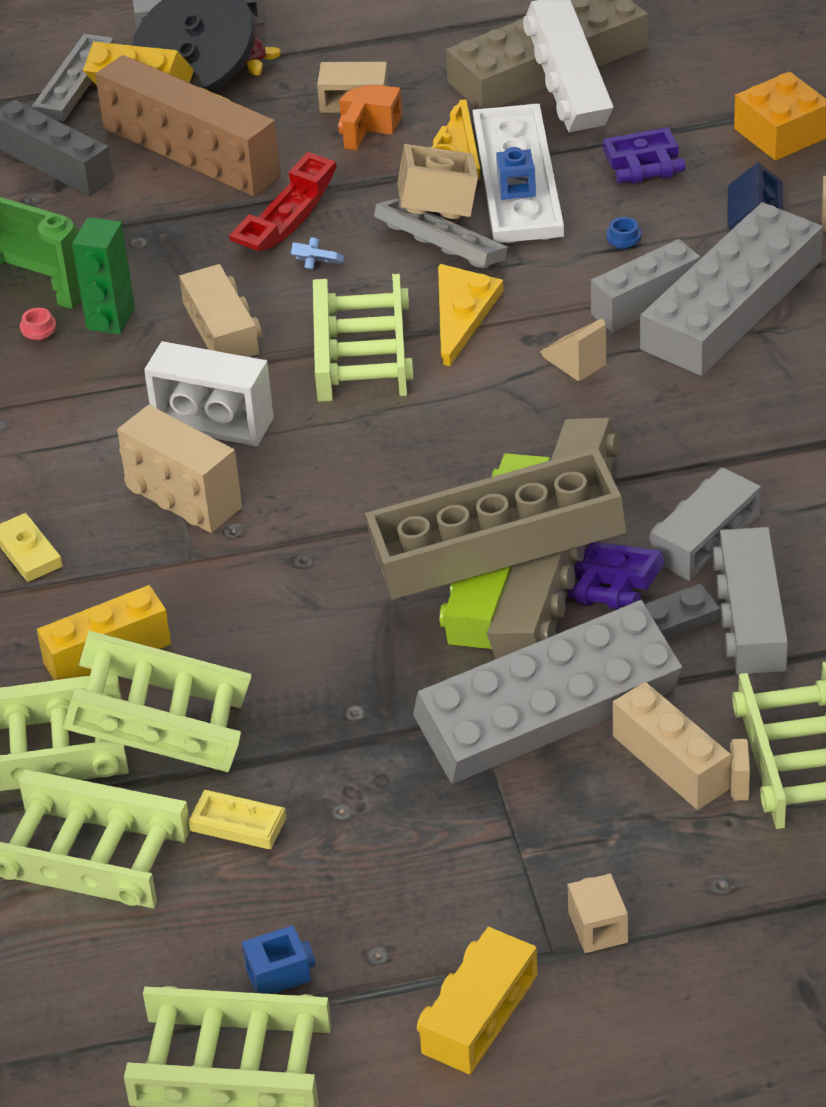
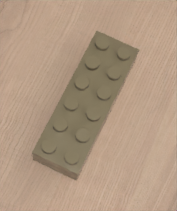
M571 0L597 67L648 47V13L633 1ZM523 18L446 49L447 82L477 109L497 108L547 88L545 72L542 64H538L535 59L534 44L531 37L527 36L524 31Z
M598 447L365 513L372 548L391 600L627 533L621 494Z

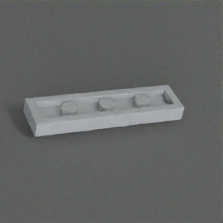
M83 34L36 99L32 108L57 121L64 122L92 82L83 72L92 43L114 44V38Z
M399 198L376 204L374 217L386 222L389 228L400 231L404 230L413 234L414 239L420 242L433 243L440 246L441 250L446 254L460 255L468 259L469 263L475 267L488 268L491 264L504 261L506 258L507 246L428 211L425 214L411 213L406 208L401 207Z

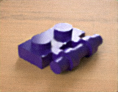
M669 127L603 139V152L612 170L618 169L615 170L618 184L629 181L631 184L642 183L643 179L660 176L661 179L673 177V173L683 172L686 169L684 159L678 158L679 146Z
M590 543L585 550L583 561L577 562L574 566L575 574L580 581L574 584L573 589H568L566 598L575 599L578 604L589 606L595 602L607 604L608 608L615 610L641 600V595L639 592L631 590L633 588L645 590L649 588L665 564L662 552L608 543ZM602 583L611 584L609 588L599 587Z

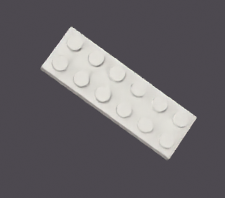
M540 104L472 110L493 241L498 243H514L524 240H547L564 237V224ZM509 147H518L521 150L531 149L533 164L535 165L536 197L501 200L497 178L496 152H504ZM507 178L508 185L525 184L526 178Z

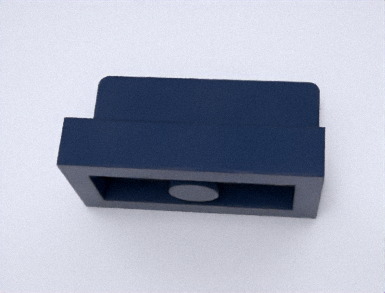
M759 161L728 186V227L731 229L737 226L761 202L783 210V181Z

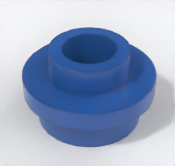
M630 217L615 218L611 221L606 231L607 241L620 249L630 248L638 244L642 238L641 228L638 226L637 221Z

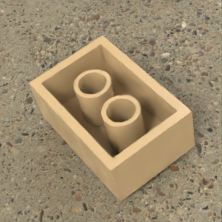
M147 405L117 429L119 450L125 475L124 480L126 487L133 493L141 494L157 503L162 509H168L184 518L188 523L197 525L210 533L215 531L242 508L236 455L233 448L151 405Z

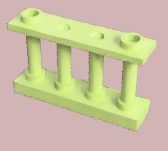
M392 274L393 293L336 296V293L328 292L327 279L313 280L314 359L318 402L333 401L332 386L339 385V381L398 377L400 396H407L406 381L414 379L412 358H405L402 310H409L408 288H401L400 274ZM394 307L395 314L394 316L337 319L336 316H330L337 315V311ZM390 330H395L396 339L337 343V339H331L338 338V334ZM397 354L396 363L338 366V363H332L333 361H338V357Z
M88 631L79 666L91 669L87 689L83 690L74 687L63 729L229 772L241 731L226 728L230 706L241 709L251 680V674ZM108 674L132 680L128 701L103 695ZM149 684L173 691L169 712L144 706ZM190 695L214 702L210 723L185 717Z
M822 662L821 680L816 681L813 686L754 694L748 673L739 674L738 692L732 693L734 714L736 718H743L763 784L760 788L762 807L765 813L771 812L776 829L785 828L786 805L826 800V782L783 788L778 773L826 766V748L773 756L769 741L826 733V713L825 716L763 724L759 710L818 702L819 706H826V662Z
M108 674L103 695L122 700L118 676ZM90 676L0 688V729L9 728L10 754L0 755V791L20 789L19 780L25 769L77 780L129 774L125 746L123 744L95 737L94 743L70 746L69 730L63 729L74 687L86 690ZM51 722L53 748L27 752L26 726Z
M25 769L19 780V786L26 812L10 842H0V877L7 880L16 879L116 900L130 906L139 905L155 908L157 898L153 876L149 872L164 840L186 842L190 833L187 802ZM43 815L66 818L50 852L27 847ZM83 823L106 827L90 860L67 856ZM124 831L147 835L131 869L108 864Z
M173 986L144 987L143 997L148 1022L156 1023L147 1063L127 1062L124 1082L129 1106L318 1107L319 1101L315 1074L305 1073L312 1032L331 1033L332 1025L327 997H315L308 994L294 996L179 989ZM175 1024L201 1025L193 1066L166 1065ZM220 1027L248 1028L240 1069L212 1068ZM266 1030L294 1031L286 1072L259 1071Z

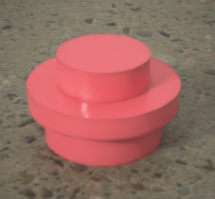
M32 308L26 311L20 323L22 335L33 340L46 339L55 332L57 327L55 318L45 308Z

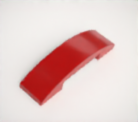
M307 152L288 172L289 185L259 217L249 214L229 235L230 241L256 251H263L286 239L302 224L319 202L336 170V161Z

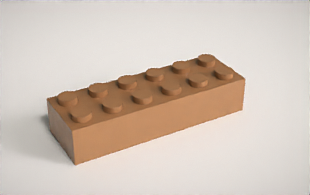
M121 55L95 73L102 122L105 130L252 196H256L281 177L275 120L125 55Z

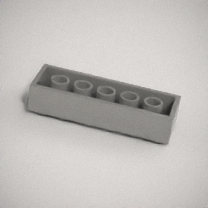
M761 202L640 315V350L703 376L821 261L823 226Z
M639 600L418 691L413 716L450 783L455 784L613 717V701L643 682H647L662 696L673 692L682 666L643 601Z

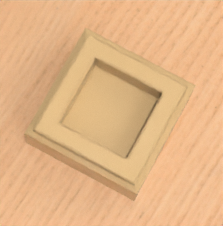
M732 739V742H730L731 798L733 797V801L749 800L750 767L748 740Z

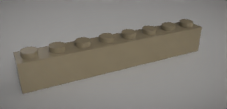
M610 418L566 419L551 460L598 447L612 476L614 458L619 456L621 450L619 434L614 433ZM584 545L512 565L492 623H490L487 631L495 659L556 635L555 629L558 620L565 614V600L568 589H573L575 584L574 566L577 562H582L584 559Z

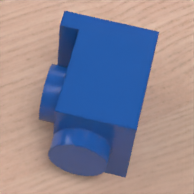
M509 147L504 152H496L497 178L501 200L536 197L535 165L533 164L531 149L521 150L518 147ZM525 177L526 183L508 185L507 178Z
M294 925L241 942L245 969L255 993L274 994L311 982L309 968L316 966L314 954L308 940L300 941Z

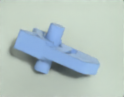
M310 238L309 245L292 244L291 255L296 256L297 260L305 261V269L313 270L316 260L335 264L343 263L344 255L318 249L319 239Z

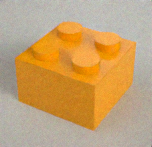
M789 71L735 94L734 129L776 161L826 139V98Z

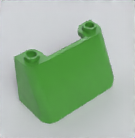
M0 197V266L6 262L51 276L52 289L57 291L56 298L60 306L74 309L82 300L72 243L80 230L73 221L60 214Z

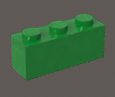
M87 217L72 243L87 330L121 334L135 309L122 222Z

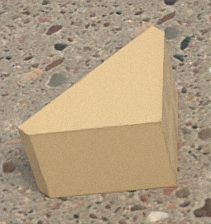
M601 318L564 336L540 352L546 360L580 382L606 366V323Z

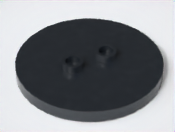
M161 0L140 23L132 46L177 50L194 69L190 84L214 92L229 82L248 60L255 42L256 24L253 13L245 0Z

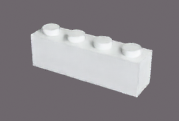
M571 0L532 1L526 16L523 18V27L526 35L531 37L534 44V55L537 63L542 64L547 89L549 92H553L557 102L556 109L559 119L564 121L568 133L605 126L614 107Z

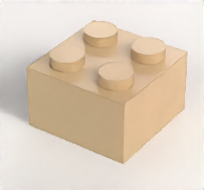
M404 144L397 181L401 207L415 214H425L427 211L438 212L450 219H459L461 216L470 217L478 179L473 154Z

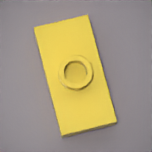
M26 513L0 524V548L27 582L63 567L61 556Z
M204 790L188 823L189 829L192 832L271 850L286 820V811L284 807Z

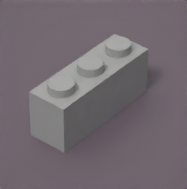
M677 239L591 279V315L597 320L603 318L606 328L612 333L640 320V315L701 259V256L680 239Z
M723 467L710 479H705L700 484L698 490L687 500H682L677 505L675 511L663 522H658L650 533L651 549L662 552L665 561L663 568L691 581L713 560L712 549L713 547L720 546V530L747 528L760 516L761 486Z

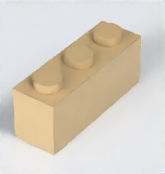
M220 264L179 275L183 305L209 350L246 357L259 354L258 339L262 338L259 321L256 317L251 318L245 297L238 296L234 278L232 276L227 277Z
M643 682L613 701V737L696 810H699L730 790L731 754L647 682Z

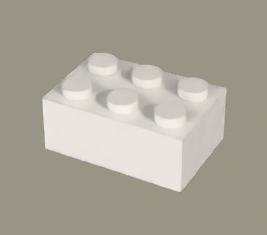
M161 341L144 369L149 404L214 439L258 447L274 419L267 360Z

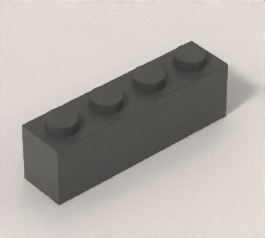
M15 99L0 108L1 151L88 196H91L114 180L109 146Z

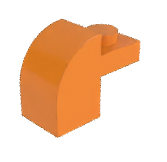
M366 85L354 88L340 98L341 117L338 129L339 134L343 135L344 149L357 151L367 131L393 135L402 117L401 88Z

